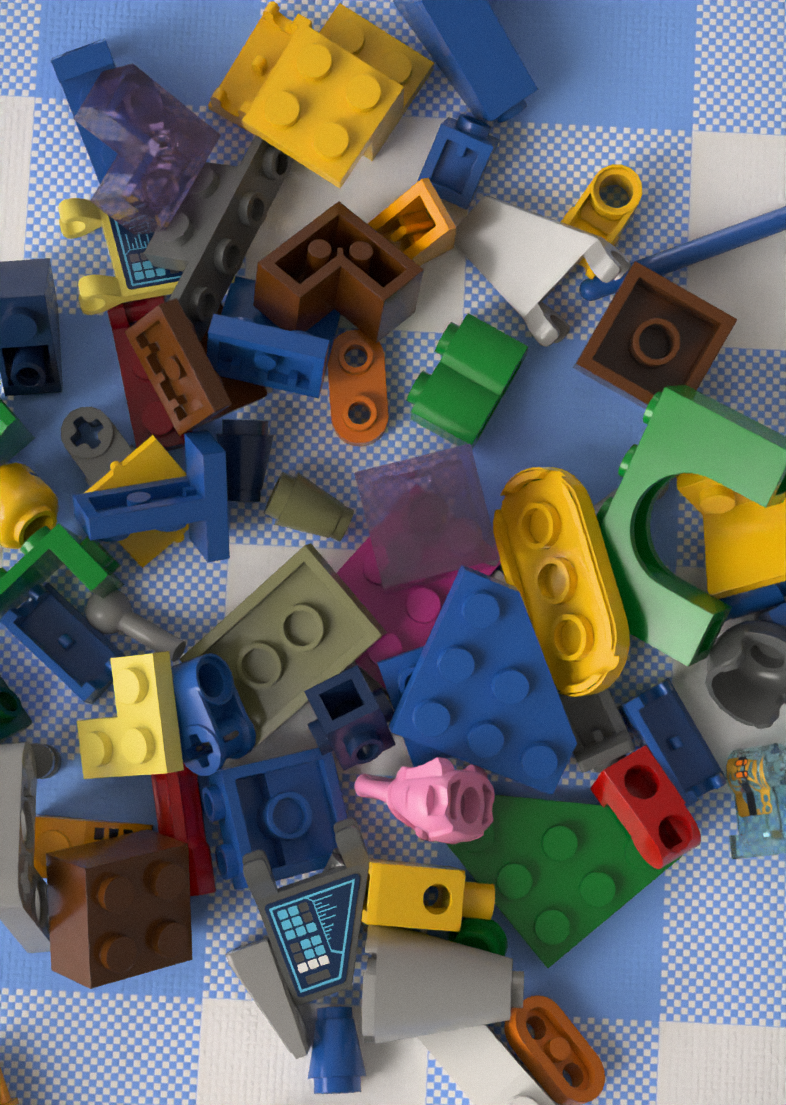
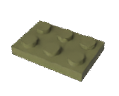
M310 543L304 545L179 660L185 662L204 654L213 653L220 656L227 663L232 672L234 685L247 716L254 725L256 732L254 748H256L309 702L304 692L305 690L345 671L380 640L387 631Z

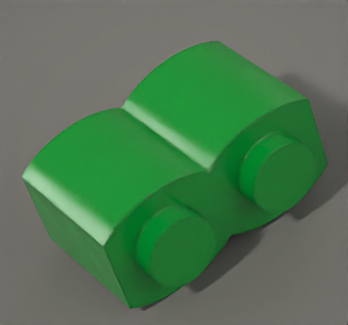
M469 313L460 326L450 322L435 349L436 353L442 355L439 364L432 375L424 370L420 373L406 401L414 405L411 410V420L471 453L520 369L529 346Z

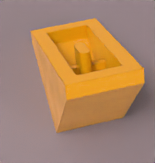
M429 178L418 181L367 223L419 266L454 248L456 226Z

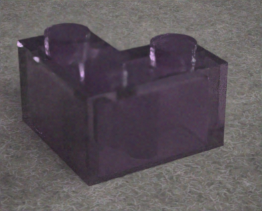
M133 63L101 72L74 117L75 121L118 153L90 202L134 235L166 231L221 134Z

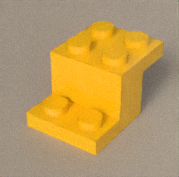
M339 3L319 33L309 26H305L243 117V127L341 189L362 156L371 161L374 160L433 72L434 62Z

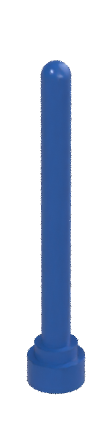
M786 206L653 254L636 262L662 276L786 230ZM626 274L621 279L608 283L602 282L597 276L593 280L588 278L579 287L580 295L587 301H594L616 293Z

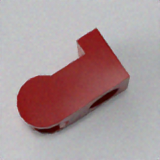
M647 745L604 769L591 786L590 790L603 808L608 805L631 835L640 855L652 867L661 869L700 845L701 834L697 823L684 805L686 802Z

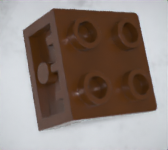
M175 298L155 307L128 328L125 334L180 436L260 401L267 396V389L265 386L219 376L207 357L209 327L199 342L192 322L186 317L179 301ZM220 303L217 312L218 315H221L222 313V303Z

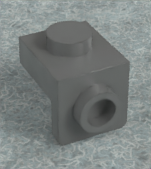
M608 688L594 695L568 697L558 693L577 741L573 753L582 773L594 769L595 772H602L607 767L626 757L627 753L636 748Z

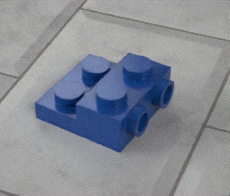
M319 748L217 771L208 776L210 786L202 789L203 807L209 821L219 822L223 844L216 846V864L224 880L232 879L234 890L249 888L243 874V856L256 850H264L266 852L275 881L325 868L333 850L338 847L335 840L334 824L348 818L332 751L322 756Z

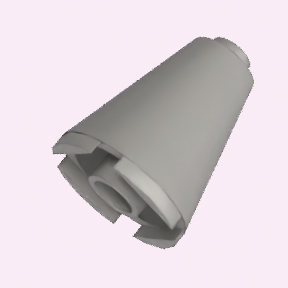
M368 926L365 953H372V957L368 958L366 973H363L362 1036H365L364 1043L379 1044L508 1021L511 1019V1008H523L524 971H513L512 958L403 927Z

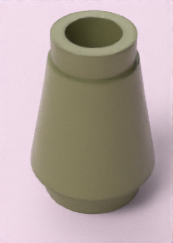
M282 472L269 497L264 514L276 519L274 525L326 538L331 537L341 541L349 527L354 510L344 506L342 502L299 472L295 477Z

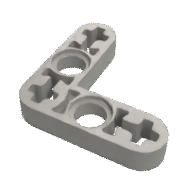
M29 742L0 744V920L28 953L50 952L48 889L46 882L34 868L36 760L31 744Z

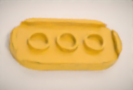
M532 467L522 470L506 483L500 496H505L501 509H495L493 519L494 542L505 581L515 586L521 594L556 689L560 691L558 693L568 697L600 693L610 687L621 674L628 657L630 633L625 610L591 498L583 484L574 475L563 469Z

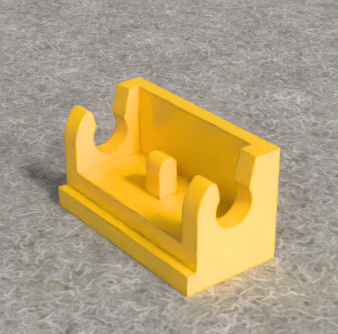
M270 1L265 7L261 19L222 83L212 94L211 101L208 104V109L248 132L250 131L243 127V117L305 26L307 25L312 28V21L299 13L293 21L283 16L279 12L280 7L274 1Z

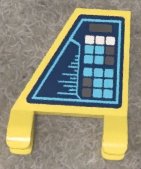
M69 198L59 203V225L64 237L68 239L78 238L100 227L103 228L115 277L96 274L87 275L78 281L80 293L78 300L84 314L95 315L124 302L173 293L183 272L154 267L143 254L163 216L81 198Z

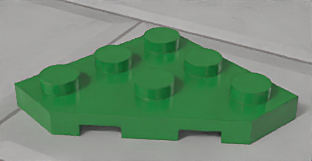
M495 795L492 806L493 822L484 831L482 837L468 842L447 844L478 883L494 884L495 905L547 968L551 967L681 858L679 857L661 869L652 867L640 855L631 835L610 806L603 808L602 805Z

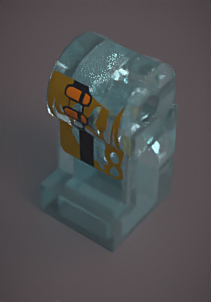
M779 743L738 748L732 751L726 763V779L730 790L734 794L739 834L729 836L731 858L741 859L786 853V747Z

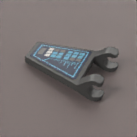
M347 818L334 824L335 840L345 865L277 888L268 857L264 850H256L243 856L245 880L257 904L295 1007L352 987L370 862L355 818Z

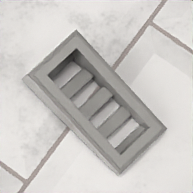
M269 937L227 952L225 956L228 964L288 1051L293 1054L295 1059L308 1055L312 1043L299 1006L295 1007Z

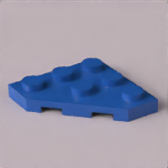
M461 565L392 716L389 728L394 734L553 796L577 745V741L523 599L515 586Z

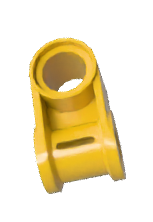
M612 164L602 168L595 175L576 205L569 209L561 222L600 236L616 247L621 238L620 235L633 218L642 197V183L638 174L622 164ZM608 185H617L627 192L629 203L620 208H612L602 201L599 191ZM583 258L578 264L586 269L585 276L593 280L596 275L591 270L586 259Z

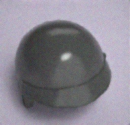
M753 620L736 624L717 638L709 653L707 677L705 680L709 695L721 710L736 721L747 726H754L757 729L769 728L779 718L781 706L786 704V629L773 622Z

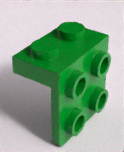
M59 523L52 530L44 526L37 530L22 545L20 551L25 555L8 572L3 567L0 568V619L9 609L18 608L30 596L28 591L37 584L42 585L63 564L92 593L102 598H105L115 590H119L124 585L114 574L121 565L98 541H90L88 536L81 540L75 533Z

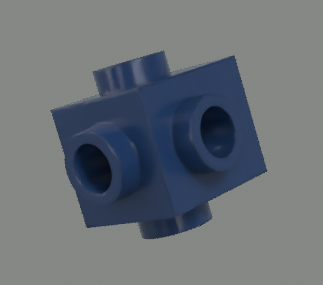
M358 665L304 691L317 717L316 720L307 724L322 756L334 751L343 771L357 764L371 762L383 751L396 745L387 725L391 721L394 711L381 687L371 692Z

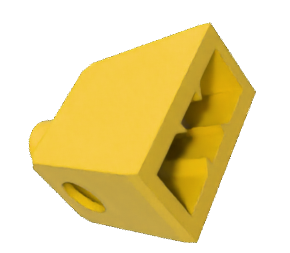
M369 858L370 862L361 919L365 924L459 932L462 917L491 920L495 904L494 884L465 881V870L456 867ZM430 886L437 887L438 898L432 906L424 905L423 896L425 891Z

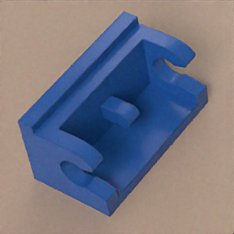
M47 583L43 587L37 584L28 591L30 597L18 609H9L0 619V623L84 702L93 704L113 683L110 658L124 657L126 655L103 633L93 628L87 618L52 585Z
M669 678L618 706L640 747L647 745L686 802L684 804L686 807L697 802L703 794L713 789H718L727 783V778Z

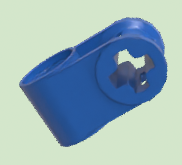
M209 653L172 666L182 759L186 767L200 776H210L223 767L226 759H240L250 753L255 746L256 732L234 685L232 672L227 663L220 656ZM236 730L239 732V735L231 740L225 741L223 738ZM209 741L211 744L199 752L196 751V747L204 742Z

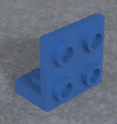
M235 276L234 283H231L222 313L221 315L213 314L208 330L207 357L214 370L222 377L319 399L341 314L334 309L306 332L280 329L253 306L256 280Z

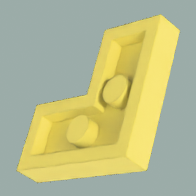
M169 651L110 658L117 716L77 721L83 779L167 774L184 770Z

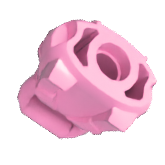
M437 757L418 767H401L395 779L361 774L357 777L354 784L355 792L358 796L377 799L387 803L391 813L402 823L415 830L416 835L421 840L434 842L435 840L447 844L468 842L482 837L484 831L493 822L492 806L495 799L493 785L488 780L485 770L473 764H470L463 770H455L453 764L448 759Z

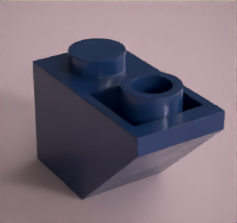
M50 258L0 262V374L5 396L62 392L59 312Z

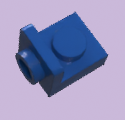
M460 114L458 120L448 117L440 125L417 182L421 179L429 178L440 199L467 210L500 140L489 135L491 126L477 118L465 114Z

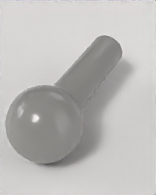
M115 590L105 598L92 594L88 599L85 609L86 618L90 625L101 633L113 634L121 631L155 652L169 651L170 660L173 662L177 661L183 654L186 642L134 613L129 599L121 591Z

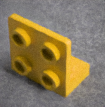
M682 473L676 477L677 490L703 515L707 591L710 595L721 599L786 581V498L783 503L765 508L706 476Z

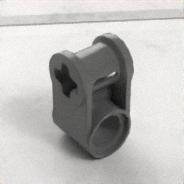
M80 407L71 411L61 426V440L66 450L85 474V480L90 487L111 471L110 464L113 461L121 462L135 450L132 444L128 445L109 417L101 410L93 407ZM85 422L93 428L101 424L104 427L97 434L101 443L94 449L86 443L80 444L78 447L76 445V442L82 437L78 428Z

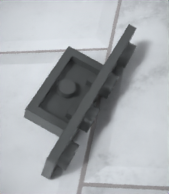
M257 135L252 140L239 166L193 160L143 253L154 267L183 272L168 301L177 298L186 317L192 322L199 342L207 331L213 314H217L221 301L235 274L241 268L243 259L260 226L264 223L267 212L284 179L289 175L294 162L293 158Z

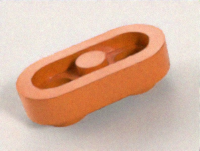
M361 330L346 331L334 339L328 362L331 420L335 433L342 441L352 446L362 447L379 440L388 425L385 356L380 342L375 343ZM350 350H362L367 356L366 362L360 367L348 365L345 361V356ZM357 405L367 407L371 413L370 419L363 424L352 422L348 416L350 410Z
M540 995L524 999L523 1008H511V1019L504 1022L506 1039L552 1100L559 1105H583L597 1098L602 1092L605 1083L603 1064L599 1056L562 1009L550 998ZM526 1023L530 1024L534 1029V1039L528 1032ZM563 1070L569 1073L572 1080L571 1086L563 1077Z

